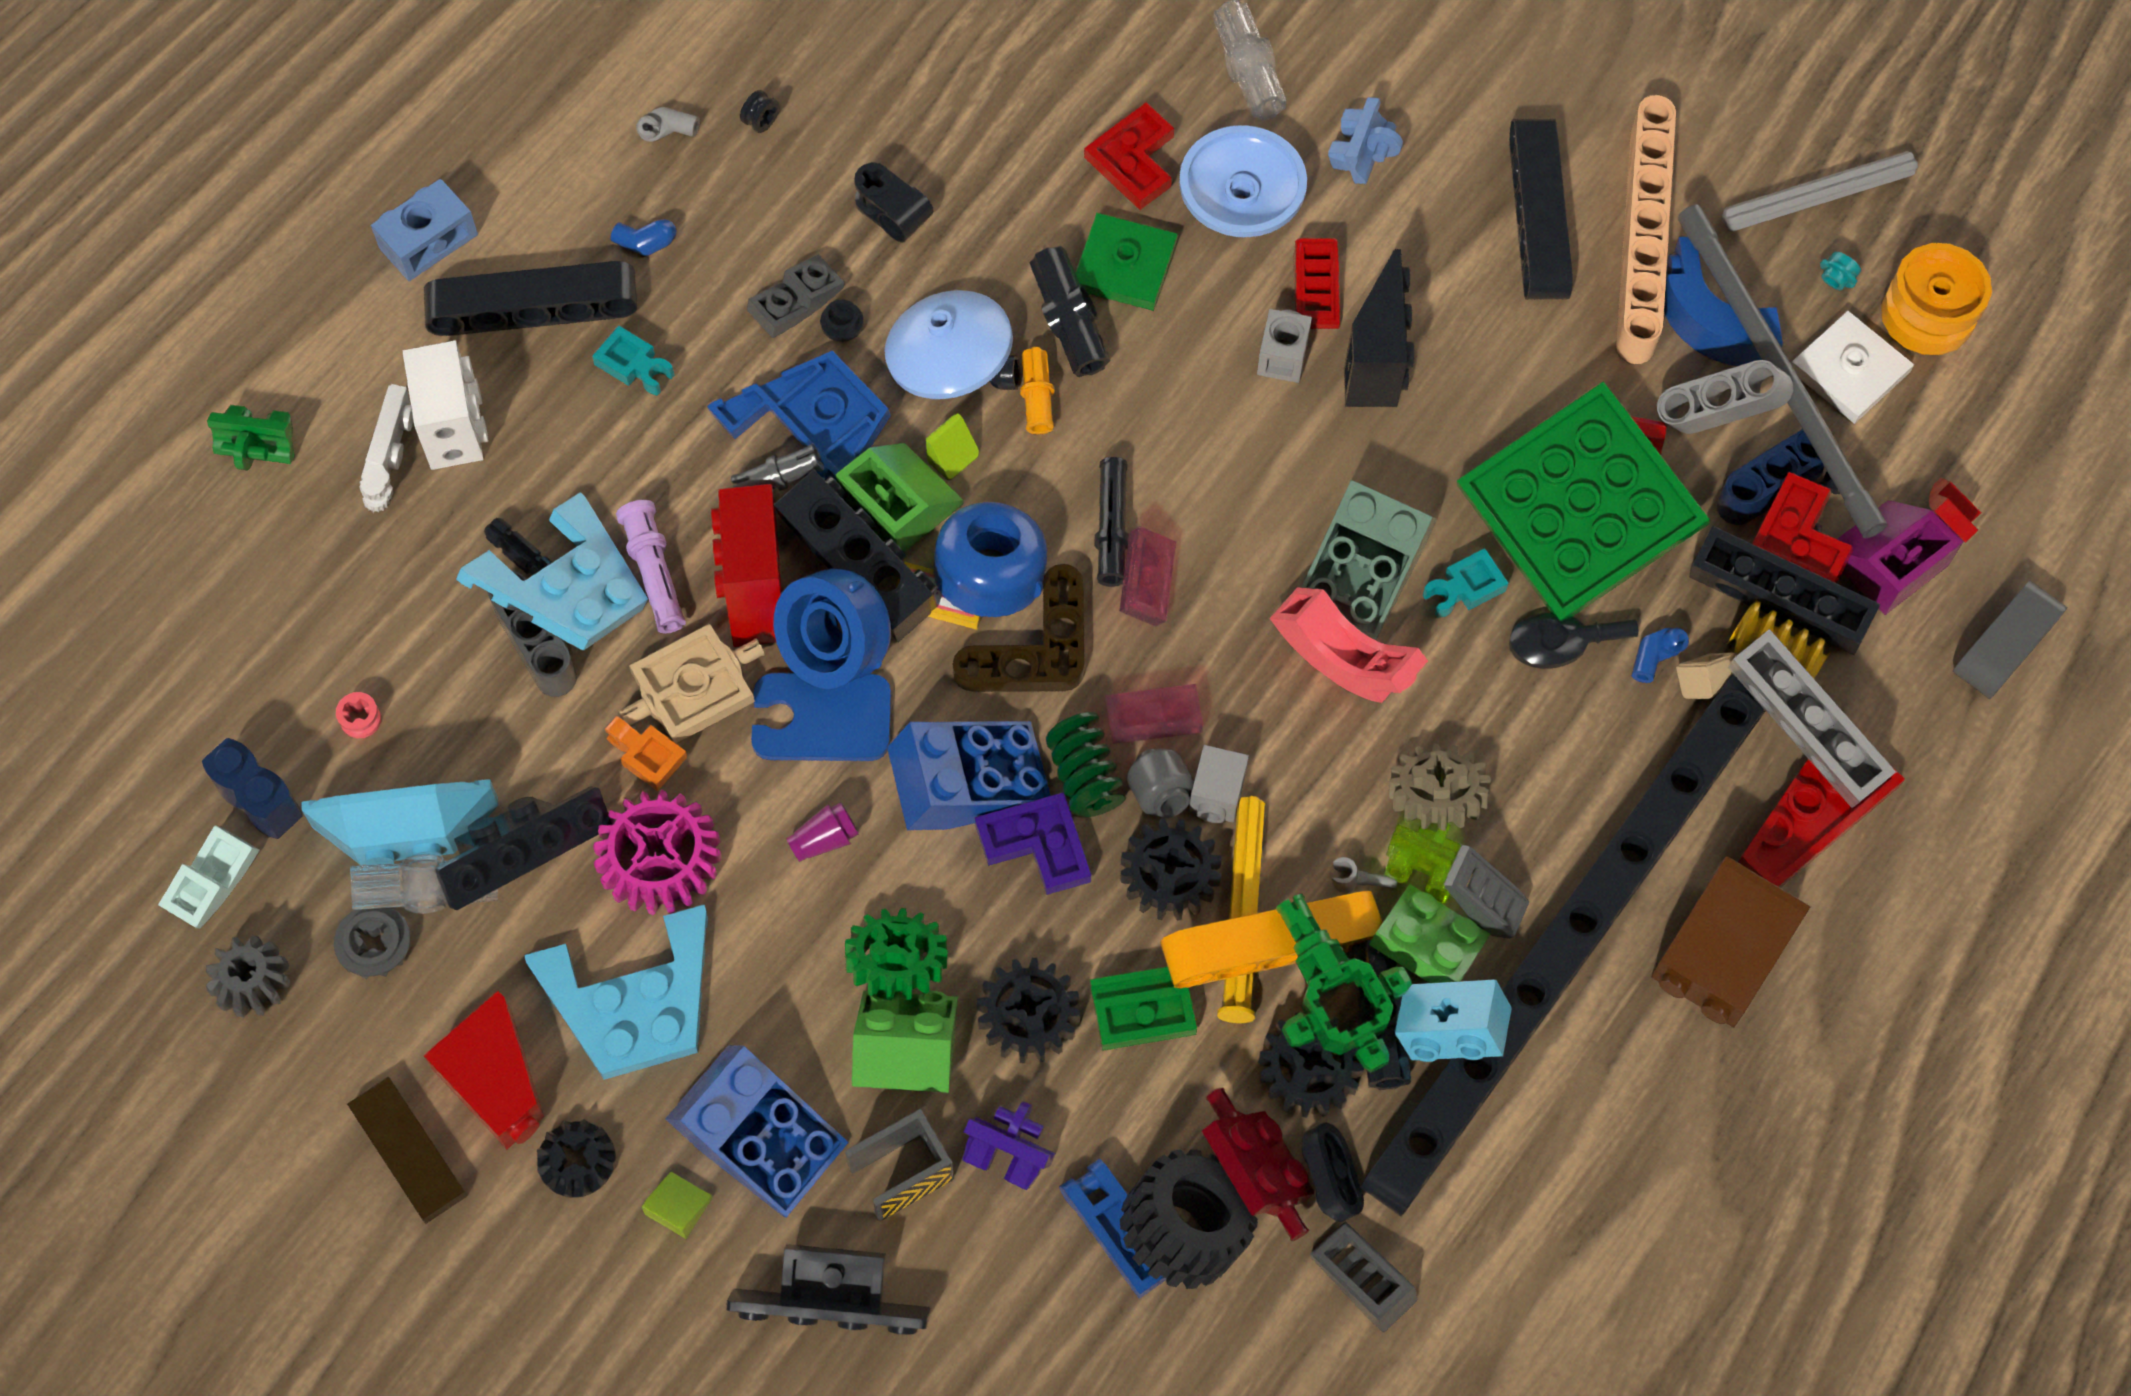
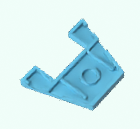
M580 492L553 509L549 519L556 528L577 546L576 548L525 581H522L488 550L463 566L456 580L470 589L475 584L493 594L491 600L504 608L513 605L533 616L532 623L584 651L642 611L648 598L586 497Z
M705 905L663 916L675 959L673 962L586 987L578 988L569 949L566 944L524 955L530 971L543 987L547 996L559 1011L604 1080L698 1053L702 973L705 963V934L708 924Z

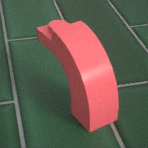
M1297 587L1269 618L1286 641L1310 665L1342 688L1374 702L1382 703L1391 692L1401 693L1415 682L1417 673L1428 662L1419 648L1384 644L1358 630L1339 611L1324 589Z

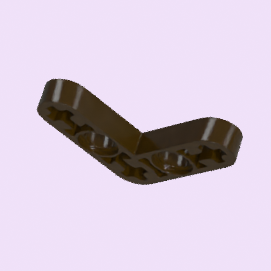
M1059 564L1051 567L1044 575L1043 645L966 646L959 650L953 659V676L957 685L971 692L1069 691L1079 686L1083 680L1085 664L1084 584L1082 574L1072 565ZM1059 580H1067L1069 587L1068 605H1059ZM1066 618L1074 622L1076 630L1071 635L1063 637L1055 634L1051 630V625L1057 619ZM1059 650H1068L1069 675H1060L1058 669ZM1022 659L1027 661L1032 669L1025 677L1016 678L1008 674L1006 666L1012 660ZM993 660H999V677H993ZM971 661L978 662L980 669H978L977 676L968 675L967 668Z

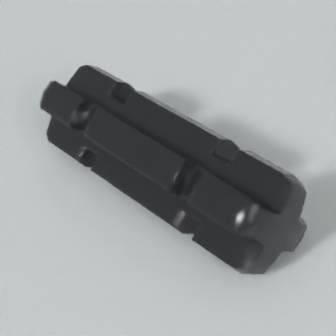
M495 518L486 526L484 533L487 540L496 548L503 549L502 553L526 574L530 573L533 576L553 563L549 558L542 557V552L518 531H512V526L503 518Z

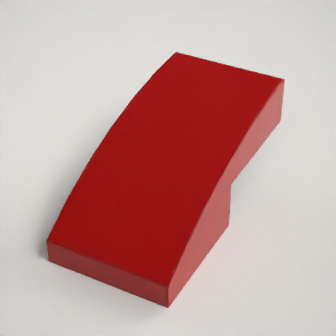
M1943 478L1937 480L1929 495V506L1966 543L1979 531L1972 521L1981 512L1951 481Z

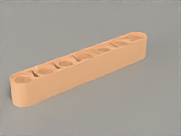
M1659 95L1648 96L1640 102L1630 134L1616 348L1620 357L1632 364H1642L1651 359L1663 329L1676 110L1669 99ZM1637 298L1646 300V302L1638 300ZM1634 334L1641 335L1644 338L1636 337Z

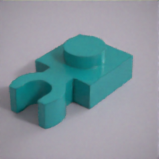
M619 325L592 356L594 365L628 386L637 377L642 380L644 389L653 395L661 393L659 383L652 379L654 375L663 374L670 379L675 376L673 366L669 361L663 358H653L655 352L652 345Z
M1484 548L1447 567L1445 577L1448 581L1436 579L1429 582L1425 586L1422 596L1428 599L1433 595H1441L1446 599L1445 602L1437 605L1435 611L1437 618H1442L1452 613L1457 602L1462 600L1469 611L1506 592L1509 583Z

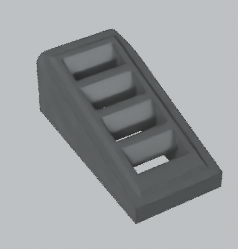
M1461 846L1444 882L1445 888L1478 927L1490 933V936L1507 939L1513 938L1529 905L1528 899L1513 883L1472 847ZM1473 873V876H1472V878H1471V880H1470V882H1469V884H1468V887H1466V885H1467V883H1468V881H1469V879H1470V877H1471V874Z
M1346 1221L1310 1253L1315 1263L1382 1332L1388 1330L1418 1299L1415 1286ZM1351 1244L1355 1248L1338 1265L1331 1261L1347 1245ZM1365 1258L1368 1264L1350 1279L1347 1274ZM1379 1273L1382 1279L1369 1292L1365 1293L1362 1288ZM1394 1289L1395 1291L1378 1306L1377 1303Z

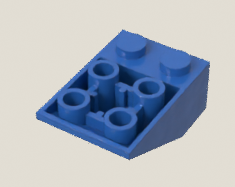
M1031 721L910 722L887 747L907 831L946 830L975 823V817L1051 796Z
M728 1045L665 1118L699 1151L785 1218L849 1143L745 1046Z

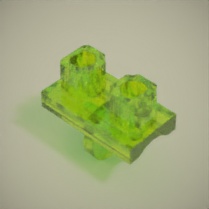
M1447 823L1446 831L1439 828L1436 833L1428 828L1426 830L1422 829L1421 825L1418 831L1415 832L1398 824L1386 853L1388 861L1385 875L1397 882L1407 883L1415 869L1430 876L1424 892L1432 895L1443 904L1447 903L1452 895L1445 888L1444 882L1462 846L1447 838L1452 825Z

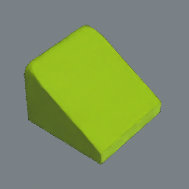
M958 413L950 417L926 438L927 462L948 480L957 476L979 456L978 447L963 417Z
M670 1172L649 1195L641 1208L646 1216L687 1239L713 1196Z

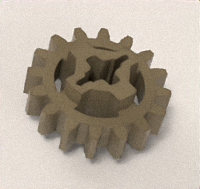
M1433 744L1432 752H1425L1424 749L1418 746L1415 747L1414 758L1402 754L1400 756V766H1392L1391 779H1389V798L1393 799V809L1395 812L1404 810V821L1411 822L1418 818L1421 820L1422 829L1426 830L1431 823H1438L1440 831H1446L1447 823L1454 822L1456 826L1463 828L1466 816L1477 820L1480 816V808L1487 809L1491 778L1485 775L1486 765L1484 762L1474 764V753L1472 752L1460 756L1458 755V746L1455 745L1449 748L1448 752L1441 751L1439 744Z

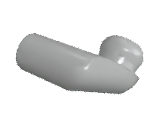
M660 107L641 117L636 124V130L643 140L650 142L657 141L673 132L695 137L699 129L700 118L677 110Z

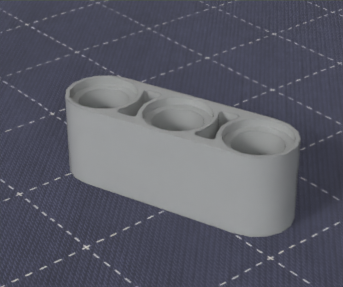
M1757 360L1665 390L1657 402V412L1665 423L1686 434L1697 433L1785 405L1792 396L1793 382L1788 374L1773 363L1766 360ZM1774 376L1772 387L1765 393H1760L1762 382L1767 377ZM1731 389L1729 401L1719 406L1718 400L1720 395L1725 390ZM1690 402L1688 413L1678 419L1677 412L1680 406Z

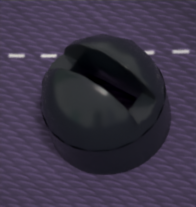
M1009 355L999 373L989 381L996 389L1018 390L1020 367L1017 355Z

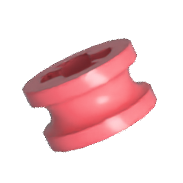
M350 693L344 696L336 707V718L342 730L350 737L359 739L371 736L378 730L381 724V713L374 699L366 693ZM365 709L368 717L365 720L357 718L353 722L349 714L352 711L360 713Z

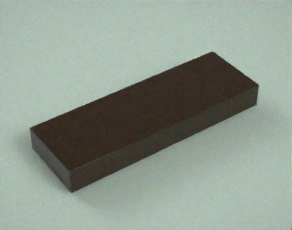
M389 1076L347 1103L425 1224L467 1197L464 1189Z

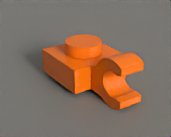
M616 716L604 729L609 734L607 740L617 749L626 752L620 758L622 765L657 792L687 759V753L683 748L652 725L641 735L623 719Z

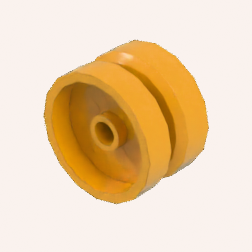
M1929 243L1914 248L1902 259L1894 279L1886 291L1881 304L1882 322L1890 336L1904 348L1922 355H1943L1955 351L1970 338L1978 320L1982 317L1992 295L1991 277L1983 263L1966 249L1948 243Z

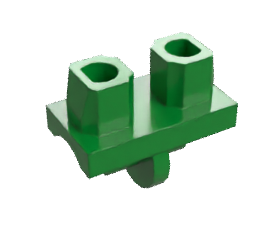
M230 404L224 414L211 412L207 419L208 427L211 429L213 436V454L233 456L235 468L238 470H249L254 459L291 464L295 456L292 442L293 426L291 415L288 412L273 410L266 419L253 418L252 412L245 406Z

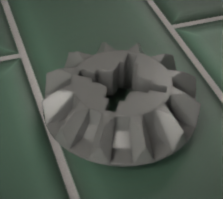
M380 904L365 905L350 912L340 922L334 936V951L339 962L348 972L360 975L366 980L369 976L381 975L386 977L388 972L397 965H403L408 949L412 948L410 928L404 917L395 909ZM362 932L366 936L370 935L374 938L382 933L383 935L380 939L386 951L383 952L382 950L378 951L375 948H371L367 953L364 952L367 946L359 933Z

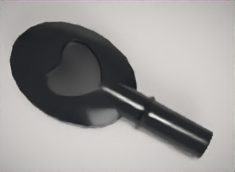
M1541 613L1523 619L1514 627L1510 635L1509 648L1517 660L1530 667L1541 669L1558 668L1573 663L1585 652L1588 643L1596 642L1599 644L1601 641L1638 637V624L1633 619L1599 624L1595 622L1591 625H1584L1574 617L1559 621L1553 613Z

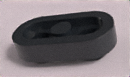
M1328 1122L1321 1123L1307 1130L1303 1135L1302 1155L1310 1169L1319 1208L1325 1215L1338 1222H1343L1360 1214L1364 1207V1197L1344 1136L1334 1125Z

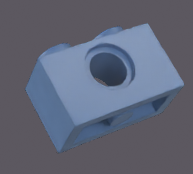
M441 178L430 186L419 189L412 198L394 210L385 212L376 222L371 224L379 249L408 281H411L478 235L471 211Z

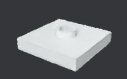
M1849 311L1840 317L1791 363L1798 377L1854 424L1903 380L1914 366L1912 362Z

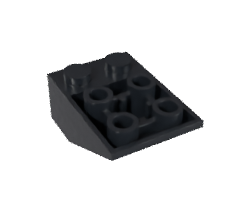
M1394 249L1352 323L1344 365L1345 407H1397L1401 390H1408L1409 368H1413L1414 344L1413 342H1407V330H1411L1412 306L1411 304H1405V293L1409 292L1410 269L1409 266H1402L1401 249Z

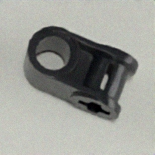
M871 162L862 165L856 171L854 184L857 190L855 195L857 209L861 214L867 216L883 228L894 240L901 243L906 242L933 215V206L928 198L920 190L908 185L892 173L886 166Z

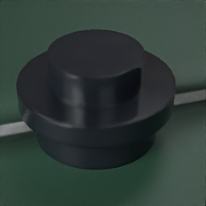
M840 299L827 305L821 314L820 323L823 333L828 338L838 342H846L856 338L861 333L864 320L861 310L848 300Z

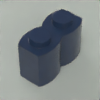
M226 738L202 760L206 773L222 797L231 805L244 810L252 824L266 836L279 839L303 817L297 802L284 781L274 772L261 767L253 753L242 743Z

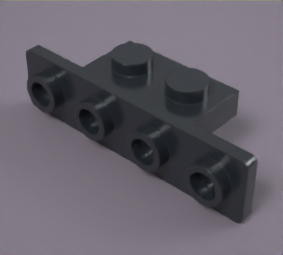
M589 786L555 805L531 796L523 797L510 803L508 811L495 818H482L470 824L468 832L454 838L460 855L437 866L435 869L449 908L459 910L599 835V825H612L600 789L595 786Z
M787 1244L784 1249L781 1293L733 1289L727 1299L726 1310L739 1312L738 1316L740 1318L752 1321L766 1320L768 1315L787 1316L790 1323L797 1325H815L819 1319L838 1321L840 1328L848 1330H863L868 1327V1324L888 1326L887 1330L891 1333L911 1335L916 1334L918 1329L927 1328L931 1308L882 1302L886 1253Z

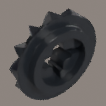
M585 1119L575 1122L563 1121L561 1126L553 1131L546 1132L544 1141L540 1148L537 1149V1170L542 1181L553 1192L571 1198L584 1197L599 1190L609 1180L616 1161L615 1148L608 1134L602 1127H598ZM565 1146L577 1151L582 1146H586L587 1148L583 1155L590 1169L587 1170L584 1166L580 1167L575 1163L569 1168H564L568 1159L562 1147Z

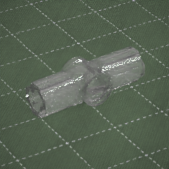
M1239 0L1224 2L1222 7L1214 11L1213 21L1225 48L1224 57L1229 77L1233 83H1239L1252 117L1260 118L1261 121L1275 118L1279 112L1286 109L1287 99L1275 73V58L1271 43L1267 37L1261 38L1247 3L1239 2Z
M415 855L405 858L398 864L350 866L352 910L404 907L409 912L430 913L446 908L447 901L435 869L447 861L438 855ZM497 889L474 902L498 901Z

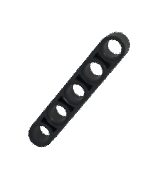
M1555 118L1512 119L1509 132V147L1524 297L1526 300L1570 299L1573 275L1557 123Z
M609 261L432 280L424 286L425 328L434 335L453 336L628 317L637 311L635 270L632 265L626 262Z

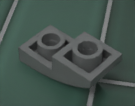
M818 254L785 270L782 283L749 298L747 311L774 338L799 324L824 306L844 288L845 282Z

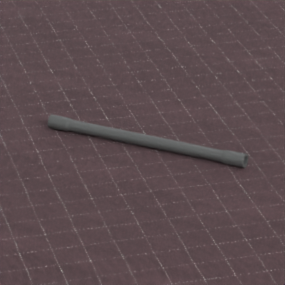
M1698 204L1687 207L1678 215V221L1694 248L1700 252L1761 359L1773 363L1791 377L1793 393L1787 403L1843 497L1844 505L1863 538H1870L1879 534L1888 526L1870 493L1864 489L1722 248L1718 235L1702 207Z

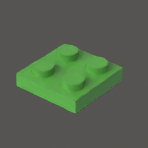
M1409 884L1375 933L1369 945L1429 983L1461 982L1489 938L1490 933L1478 927L1472 920L1462 917L1441 904L1432 895L1422 892Z

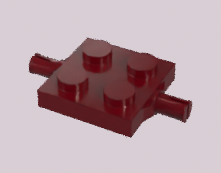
M1224 1087L1212 1091L1206 1096V1100L1210 1103L1219 1119L1214 1120L1205 1127L1202 1133L1251 1215L1266 1213L1278 1217L1291 1242L1298 1240L1306 1235L1309 1229L1294 1206L1304 1203L1315 1194L1308 1182L1305 1168L1298 1160L1294 1159L1282 1139L1283 1134L1279 1125L1268 1116L1266 1111L1250 1114L1240 1113V1111H1236Z

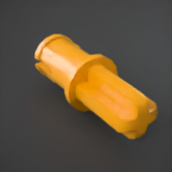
M1032 347L1031 349L1024 350L1022 353L1024 385L1020 388V395L1025 398L1026 431L1031 434H1046L1054 428L1051 396L1054 394V386L1049 382L1046 350H1042L1040 347Z

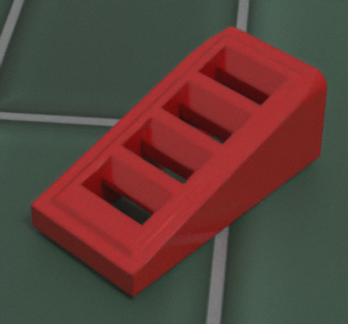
M1335 238L1296 239L1293 252L1295 311L1301 315L1312 317L1310 329H1339L1338 240ZM1305 273H1327L1328 276H1305ZM1305 290H1328V293H1305ZM1305 306H1329V311H1305Z

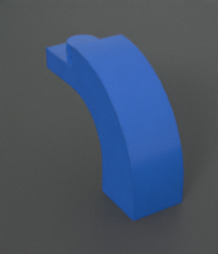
M1679 237L1674 253L1669 254L1667 257L1664 314L1671 327L1690 347L1715 361L1732 366H1740L1762 360L1731 305L1720 300L1707 287L1702 275L1699 251L1694 248L1688 237ZM1777 307L1758 308L1782 348L1783 341Z

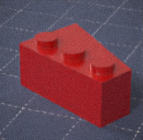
M772 484L718 489L719 508H711V518L714 535L721 534L720 539H713V554L715 566H722V570L714 571L717 598H726L733 647L743 646L755 638L759 644L776 643L774 612L783 588H781V564Z

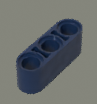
M1803 429L1728 476L1716 504L1717 512L1723 520L1733 525H1743L1769 510L1788 472L1812 482L1822 475L1825 467ZM1804 452L1812 453L1815 457H1810ZM1769 473H1775L1782 479L1772 477ZM1734 494H1740L1748 500L1738 499Z

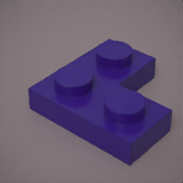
M1064 792L975 817V827L988 866L1033 853L1046 895L1091 882L1092 875Z

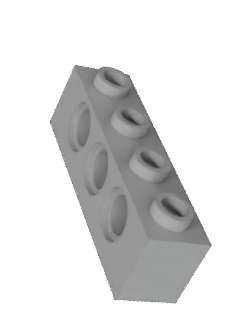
M1770 629L1732 660L1728 667L1730 671L1851 808L1896 773L1894 768Z

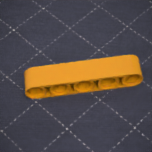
M1361 891L1307 903L1320 929L1327 930L1331 939H1337L1344 953L1351 952L1353 945L1361 944L1366 940H1372L1383 923L1371 891ZM1277 910L1179 930L1165 936L1160 941L1175 988H1187L1296 964L1295 961L1298 958L1293 949L1296 942Z

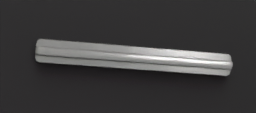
M1912 152L1899 153L1728 206L1723 211L1722 221L1728 231H1736L1912 176L1918 168V163Z

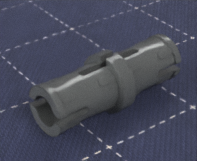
M810 444L805 448L777 458L776 455L768 457L766 463L732 475L731 482L733 484L737 483L733 485V488L772 484V489L778 488L781 491L788 488L790 482L807 476L812 470L816 472L823 471L824 466L822 462L819 463L822 459L816 446Z

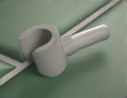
M1341 857L1333 862L1335 870L1352 873L1346 879L1332 878L1334 887L1340 892H1350L1357 885L1397 887V877L1359 871L1355 862L1350 858Z

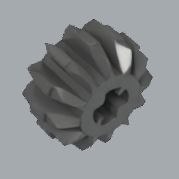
M252 934L244 946L239 938L232 937V949L228 952L224 949L215 948V955L220 960V963L206 965V973L212 978L206 984L207 991L211 996L217 997L216 1004L223 1011L233 1008V1012L237 1017L244 1019L252 1007L257 1015L264 1016V1003L269 1000L273 1004H281V997L276 990L290 987V980L283 974L289 969V963L284 956H278L280 950L273 942L269 941L263 945L259 936ZM250 972L252 978L246 981L244 975Z

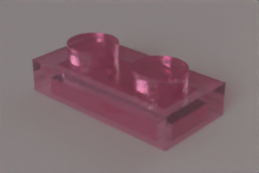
M1141 526L1130 531L1119 612L1155 627L1166 622L1176 541Z
M1196 684L1105 695L1112 744L1202 733L1203 731Z

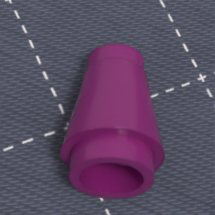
M840 802L833 807L827 804L798 828L794 834L787 837L786 840L797 860L801 862L807 858L809 859L850 845V839L859 835L845 807Z

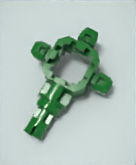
M1303 894L1293 896L1294 901L1292 903L1289 899L1283 901L1276 907V910L1283 918L1296 942L1293 949L1298 958L1295 962L1308 984L1301 1006L1305 1016L1300 1012L1287 1020L1282 1027V1032L1291 1047H1300L1314 1041V1035H1316L1324 1050L1339 1055L1357 1047L1358 1051H1356L1355 1055L1362 1066L1369 1072H1374L1384 1067L1389 1062V1052L1383 1039H1377L1376 1037L1384 1033L1389 1023L1394 1007L1392 1002L1406 994L1412 985L1406 970L1403 967H1393L1381 972L1378 979L1370 963L1354 958L1348 960L1339 941L1331 939L1327 930L1320 929ZM1354 981L1357 987H1362L1371 1008L1373 1007L1375 1011L1374 1019L1349 1032L1345 1030L1339 1033L1336 1026L1332 1027L1329 1022L1330 1019L1319 1003L1320 994L1336 988L1344 982L1349 984Z

